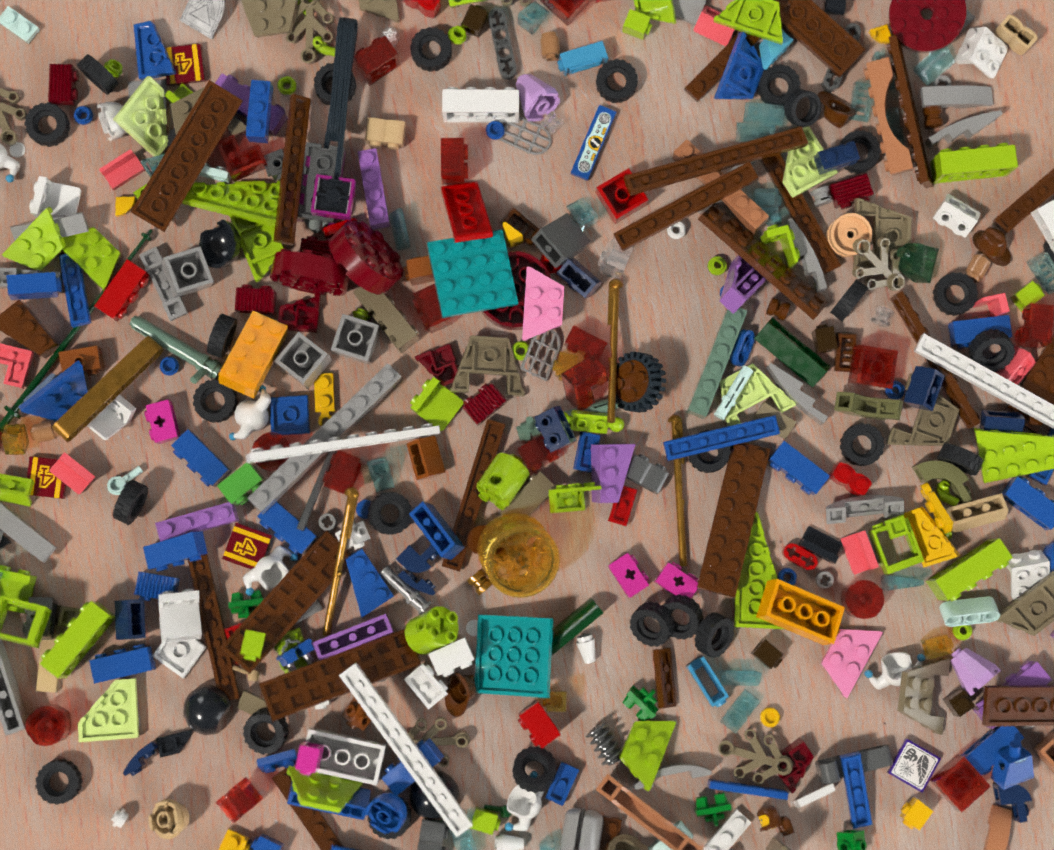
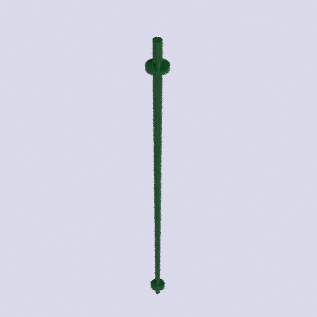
M152 229L146 234L144 232L141 233L143 239L127 258L129 261L133 259L146 240L149 242L152 240L149 237L153 232ZM118 271L115 273V275L112 277V279L108 282V285L111 283V281H112L113 278L116 276V274L118 273ZM103 290L89 307L90 315L96 308L94 305L104 293ZM82 326L74 327L15 404L11 408L5 405L4 409L8 413L0 422L1 432L5 430L14 417L21 419L22 416L18 413L20 410L19 406L24 403L23 400L39 385L59 358V352L65 350Z

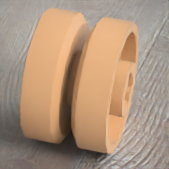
M847 213L838 217L829 225L826 231L828 243L834 254L840 257H852L858 254L853 249L855 240L859 238L866 239L869 242L872 240L870 223L863 216L856 213Z

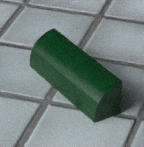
M773 317L754 338L812 388L830 368L826 361Z
M589 598L553 628L552 655L604 613L592 598Z

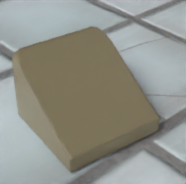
M57 605L55 625L67 627L74 617L77 618L79 616L80 609Z

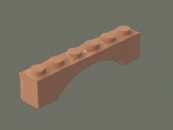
M886 57L866 63L867 68L864 69L866 80L870 79L871 87H868L870 99L874 98L875 105L872 106L874 117L878 116L879 124H876L877 133L882 135L883 142H880L882 154L886 153L887 160L884 161L886 172L890 171L891 176L914 171L909 149L902 145L894 136L887 121L886 99L894 79L890 59Z
M686 139L673 152V160L679 161L702 153ZM720 170L696 178L706 185L725 174ZM741 189L721 199L753 235L768 222L769 215Z
M609 774L605 776L596 788L600 794L672 850H704Z

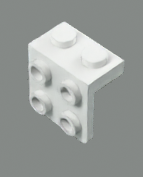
M987 27L970 28L954 61L958 64H973L988 78H994L1006 55L1008 46Z
M39 176L38 181L34 184V199L30 201L29 205L32 215L37 218L49 206L53 211L51 213L52 218L77 213L81 196L80 188L54 183L47 177Z
M119 395L87 427L103 440H108L130 423L136 408Z
M1041 550L1011 554L1013 558L1008 561L1009 565L1006 567L1010 572L1011 597L1013 600L1018 599L1050 574V561Z
M421 664L404 681L429 710L439 700L448 695L446 692L448 688L442 680L437 682L433 677L435 672L429 665L424 666Z

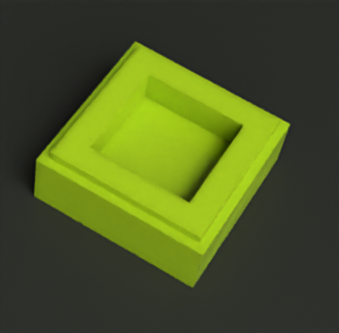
M904 515L884 521L890 539L910 533Z

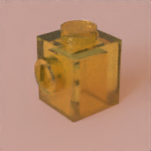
M559 352L558 360H554L552 371H556L555 377H558L559 381L569 382V380H574L578 355Z
M5 424L1 436L5 454L25 455L29 444L25 424Z
M940 634L920 640L926 659H934L953 653V642L947 634Z
M550 690V698H542V706L546 707L547 712H566L565 690Z

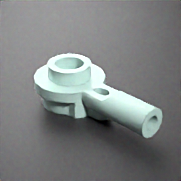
M137 466L123 477H112L107 483L108 491L113 495H120L125 485L141 474L143 470L140 466Z

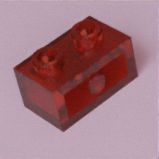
M573 325L564 346L574 354L578 352L583 355L585 360L598 363L607 346V342Z

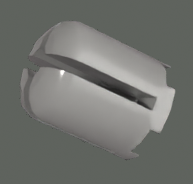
M584 808L568 810L565 814L560 850H599L604 822L603 816L595 810H585Z

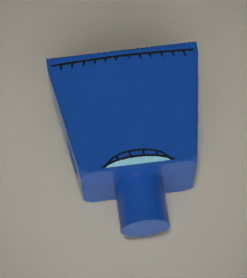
M1010 741L1009 748L996 754L991 779L1003 790L1034 778L1032 755L1019 741Z

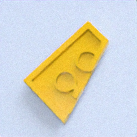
M923 506L904 513V517L909 519L924 558V562H921L923 568L961 556L942 530L937 527L935 521Z

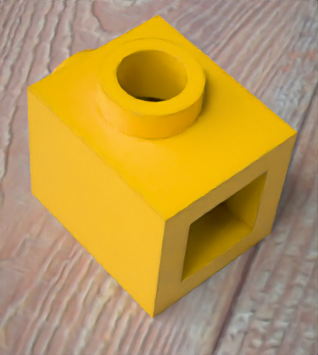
M913 797L910 802H906L902 806L899 816L904 819L902 823L911 830L916 828L920 831L933 811L920 800Z

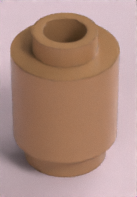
M551 31L541 34L542 58L547 61L557 60L561 52L559 37L556 36V32Z
M982 253L973 255L965 270L966 275L970 279L972 278L973 282L978 283L983 279L991 264L989 258Z
M50 420L33 424V429H30L31 438L36 440L37 443L57 439L60 435L52 429L57 421L53 422Z

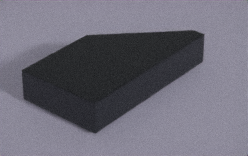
M193 730L156 738L160 758L180 753L192 735Z

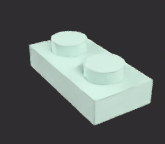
M9 6L0 15V24L28 44L40 30L36 25Z
M206 163L199 174L202 177L230 184V173L227 172L226 168L220 166L212 168Z

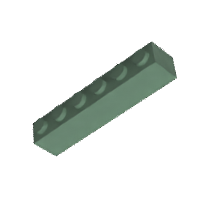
M739 308L733 314L730 310L726 309L686 413L702 419L706 418L748 312L747 310Z

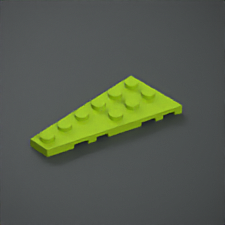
M241 181L235 182V184L217 182V184L206 185L205 182H197L193 184L182 204L275 227L280 181H277V183Z
M974 428L978 456L984 460L981 466L984 483L1054 469V435L1045 436L1036 433L1000 432L999 430L989 431Z
M755 512L734 601V627L783 629L756 617L767 581L778 578L772 564L759 514Z

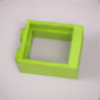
M905 518L910 533L906 534L905 538L912 556L889 565L877 537V533L887 530L886 526L881 522L873 525V530L868 531L884 575L924 562L908 518Z
M1 596L0 639L39 648L51 610L46 606ZM10 606L36 612L27 639L1 633Z

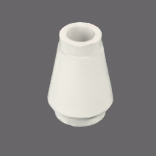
M591 633L577 636L576 644L584 663L595 662V638H592Z
M500 834V836H495V850H523L524 839Z

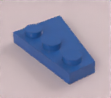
M147 21L133 24L139 79L144 81L147 76H151L154 79L177 74L154 23Z
M362 548L345 558L361 618L394 597Z

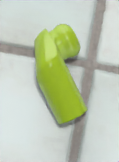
M320 36L313 39L312 44L318 53L335 57V47L328 46Z
M943 480L938 483L936 489L939 499L951 506H957L959 499L950 495L949 482Z

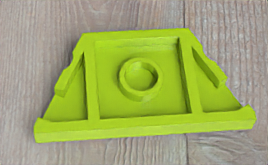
M634 0L635 11L650 16L652 20L671 24L677 23L673 0Z
M735 0L730 2L723 12L714 17V23L780 45L783 44L780 6L777 1Z
M50 206L47 207L6 249L2 256L34 270L42 271L66 247L64 239L60 235L59 226L57 223H54L52 218V208Z
M230 216L233 226H235L241 237L243 252L257 283L272 268L274 255L276 252L284 249L282 243L273 242L275 227Z
M94 227L89 228L88 232L63 237L66 247L62 251L105 291L111 276L114 274L115 266L119 262L121 253Z
M635 721L632 724L619 758L625 766L629 767L633 776L641 781L646 791L651 790L674 730L675 721Z
M288 766L287 775L291 776L293 781L292 787L298 795L297 799L300 805L340 813L343 810L345 804L353 798L357 790H360L363 783L318 772L311 775H303L294 766Z

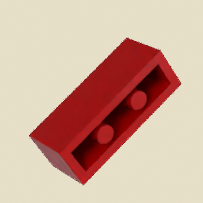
M127 259L94 306L118 322L119 319H123L126 315L127 307L130 303L133 304L136 301L137 293L141 287L144 288L148 284V277L150 275Z

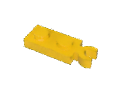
M333 373L320 374L314 382L315 412L321 413L318 419L320 426H323V419L331 418L330 412H335Z
M928 483L920 485V492L926 499V509L929 513H933L937 527L939 529L942 528L945 534L951 532L953 521L935 492H932Z

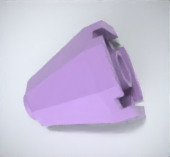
M523 74L517 79L515 85L517 90H519V98L524 116L528 121H541L544 119L542 117L544 114L549 116L554 112L560 103L559 94L555 88L532 74Z
M958 648L951 654L953 659L950 662L963 690L966 691L969 697L1001 671L994 663L968 648L963 650Z

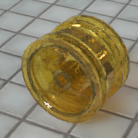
M512 512L496 517L487 524L478 540L477 552L480 564L495 588L505 595L518 598L534 596L551 584L559 569L560 557L555 541L542 524L530 515ZM531 537H536L534 543L528 544V540ZM498 548H504L501 554H495ZM501 567L507 569L503 574L498 573ZM527 569L526 573L519 575L521 570Z

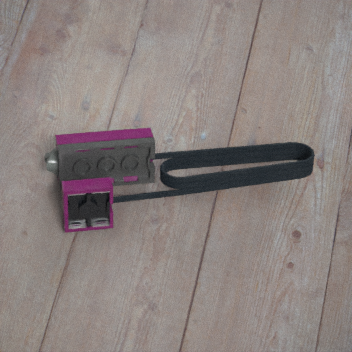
M340 17L338 21L332 92L324 147H322V144L306 142L297 221L305 222L314 233L320 232L326 225L335 224L337 219L351 221L356 181L355 179L343 178L346 151L343 144L348 94L358 31L357 19ZM330 141L338 142V146L329 145Z

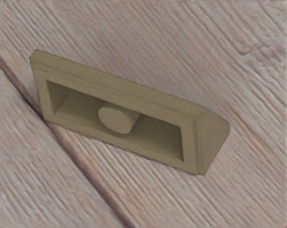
M762 403L752 420L776 415L780 431L778 436L786 439L797 422L769 404Z
M244 690L237 708L252 715L257 710H263L267 706L264 698Z

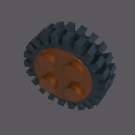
M634 351L625 353L624 357L620 356L618 358L620 363L617 362L615 404H618L617 407L625 411L637 413L652 410V405L657 406L659 403L656 398L662 399L663 397L659 392L666 389V387H661L662 383H666V379L661 378V376L666 375L664 370H660L663 368V365L658 363L659 360L650 354Z

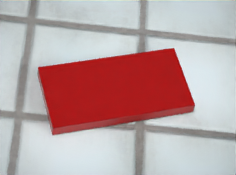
M478 181L441 186V194L455 243L493 237V231Z

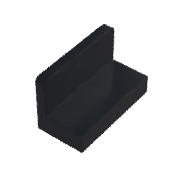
M808 526L798 545L831 564H836L839 558L837 554L842 543Z

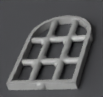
M520 116L519 119L524 121L522 126L507 122L504 127V134L514 137V144L502 138L499 139L500 141L532 155L543 154L550 147V133L541 125ZM526 122L538 127L537 132L526 129ZM508 125L520 130L517 136L506 131ZM541 129L547 133L549 139L540 135ZM522 131L534 136L532 142L521 138ZM537 137L548 141V146L544 148L535 143ZM518 140L529 144V149L526 150L517 146ZM533 146L543 150L536 153L531 152Z
M552 329L549 331L554 335L549 345L544 343L547 332L543 333L541 341L536 339L537 336L531 339L520 367L521 370L544 381L548 380L561 346L559 335ZM555 338H557L558 342L557 349L553 347ZM534 342H536L539 346L533 356L529 353ZM542 345L547 347L543 360L538 358ZM550 350H553L555 354L550 364L547 362V357ZM528 357L532 358L529 370L524 368ZM536 360L541 362L538 374L531 372ZM544 365H547L549 369L544 378L540 374Z

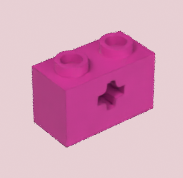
M164 400L146 405L147 411H144L146 421L150 422L151 425L149 430L151 440H154L157 444L177 440L181 435L172 401ZM161 419L165 420V422L162 424L163 427L158 425V423L161 422Z
M626 553L609 564L608 568L627 597L631 598L649 586L647 583L649 578L644 571H639L636 566L639 563L635 556ZM627 569L634 571L632 575L634 579L631 580V578L625 577Z
M667 562L654 582L672 595L677 596L680 594L692 598L698 589V578L691 573L687 575L681 571L682 567L677 563L672 562L670 564ZM681 577L683 584L675 586L676 582L673 579Z
M303 742L299 748L295 769L300 770L299 773L303 775L316 773L320 768L324 745Z

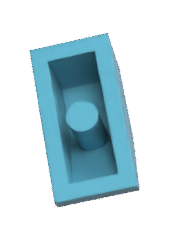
M783 30L782 45L765 39L759 45L762 66L765 70L787 50L793 41Z

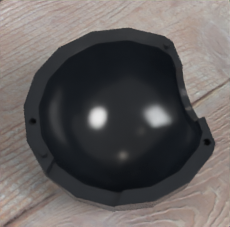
M221 220L217 222L218 227L205 230L200 235L199 246H201L207 265L212 268L229 266L238 258L242 247L241 237L235 226L226 220Z
M212 685L199 686L187 696L183 706V716L188 726L196 733L202 735L218 734L222 728L221 722L229 712L231 702L226 693L219 687Z
M435 770L453 797L459 802V788L454 779L444 771ZM415 781L411 785L409 793L413 810L420 817L441 818V815Z

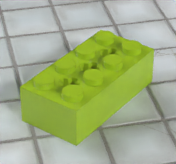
M1000 143L995 147L981 145L976 149L962 147L957 151H952L950 148L943 149L930 161L933 184L1006 177L1018 167L1015 145H1008V143Z
M1000 538L988 539L926 580V583L938 600H950L952 602L961 596L960 593L962 591H969L976 587L977 581L990 578L993 575L992 571L996 569L1001 570L1008 566V561L1013 557Z
M95 601L86 602L80 609V615L77 618L74 617L68 623L67 631L64 634L61 633L55 639L53 648L46 650L41 656L43 660L39 664L56 678H68L115 620V614L101 603Z

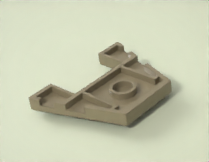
M241 0L254 36L257 38L292 33L298 10L296 8L298 0Z
M204 88L171 104L176 135ZM234 116L228 129L232 137L235 138L246 132V125Z
M855 198L854 213L861 216H873V253L879 260L880 248L877 246V240L880 237H886L890 240L888 253L891 249H897L902 253L901 258L911 256L912 217L880 207L877 204L864 201V199ZM853 256V268L855 266L863 268L875 267L865 256Z
M471 335L450 392L468 393L470 373L507 376L506 396L524 397L525 392L521 386V378L516 369V361L509 338Z
M909 374L904 388L905 391L908 390L912 374ZM938 395L933 412L918 409L911 433L892 427L886 444L943 446L944 443H949L959 409L941 395Z
M940 658L939 661H931L927 665L916 666L902 671L898 711L913 721L919 722L923 727L929 728L933 733L940 735L943 734L944 717L930 715L932 708L934 675L949 676L950 659Z

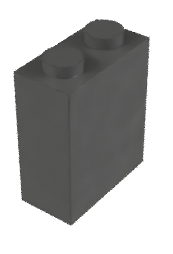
M568 213L541 228L531 239L555 268L564 264L568 259L580 254L592 242Z

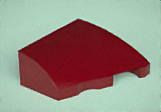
M314 294L315 297L304 301L302 298L293 304L280 306L278 322L287 325L288 331L317 333L321 295Z
M451 344L415 356V360L420 362L430 374L436 377L440 384L447 386L453 383L459 364Z
M800 738L780 751L782 755L788 756L792 760L793 769L787 775H780L778 773L777 775L792 794L796 791L795 787L799 779L805 775L806 767L811 764L814 758L805 742ZM780 762L779 767L782 769L786 768V762Z

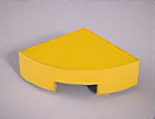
M888 24L869 30L870 36L876 42L881 44L890 43L888 37L892 35Z
M115 197V216L121 217L126 215L134 207L136 198Z

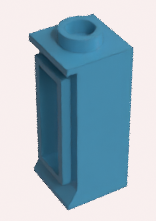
M603 41L560 53L557 65L559 71H563L566 77L567 73L570 75L600 66L602 63H607L608 55Z
M700 656L686 665V668L710 706L718 708L727 702L725 699L729 696L704 656ZM702 666L718 690V693L712 697L695 673V670Z

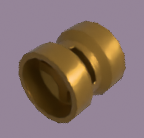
M482 569L467 580L470 585L476 588L475 592L478 595H481L494 584L485 577V572Z

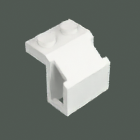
M185 589L179 593L165 591L158 595L161 643L201 639L199 590Z

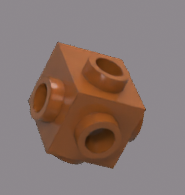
M355 697L342 713V716L347 720L346 724L354 730L357 727L364 731L371 722L370 717Z

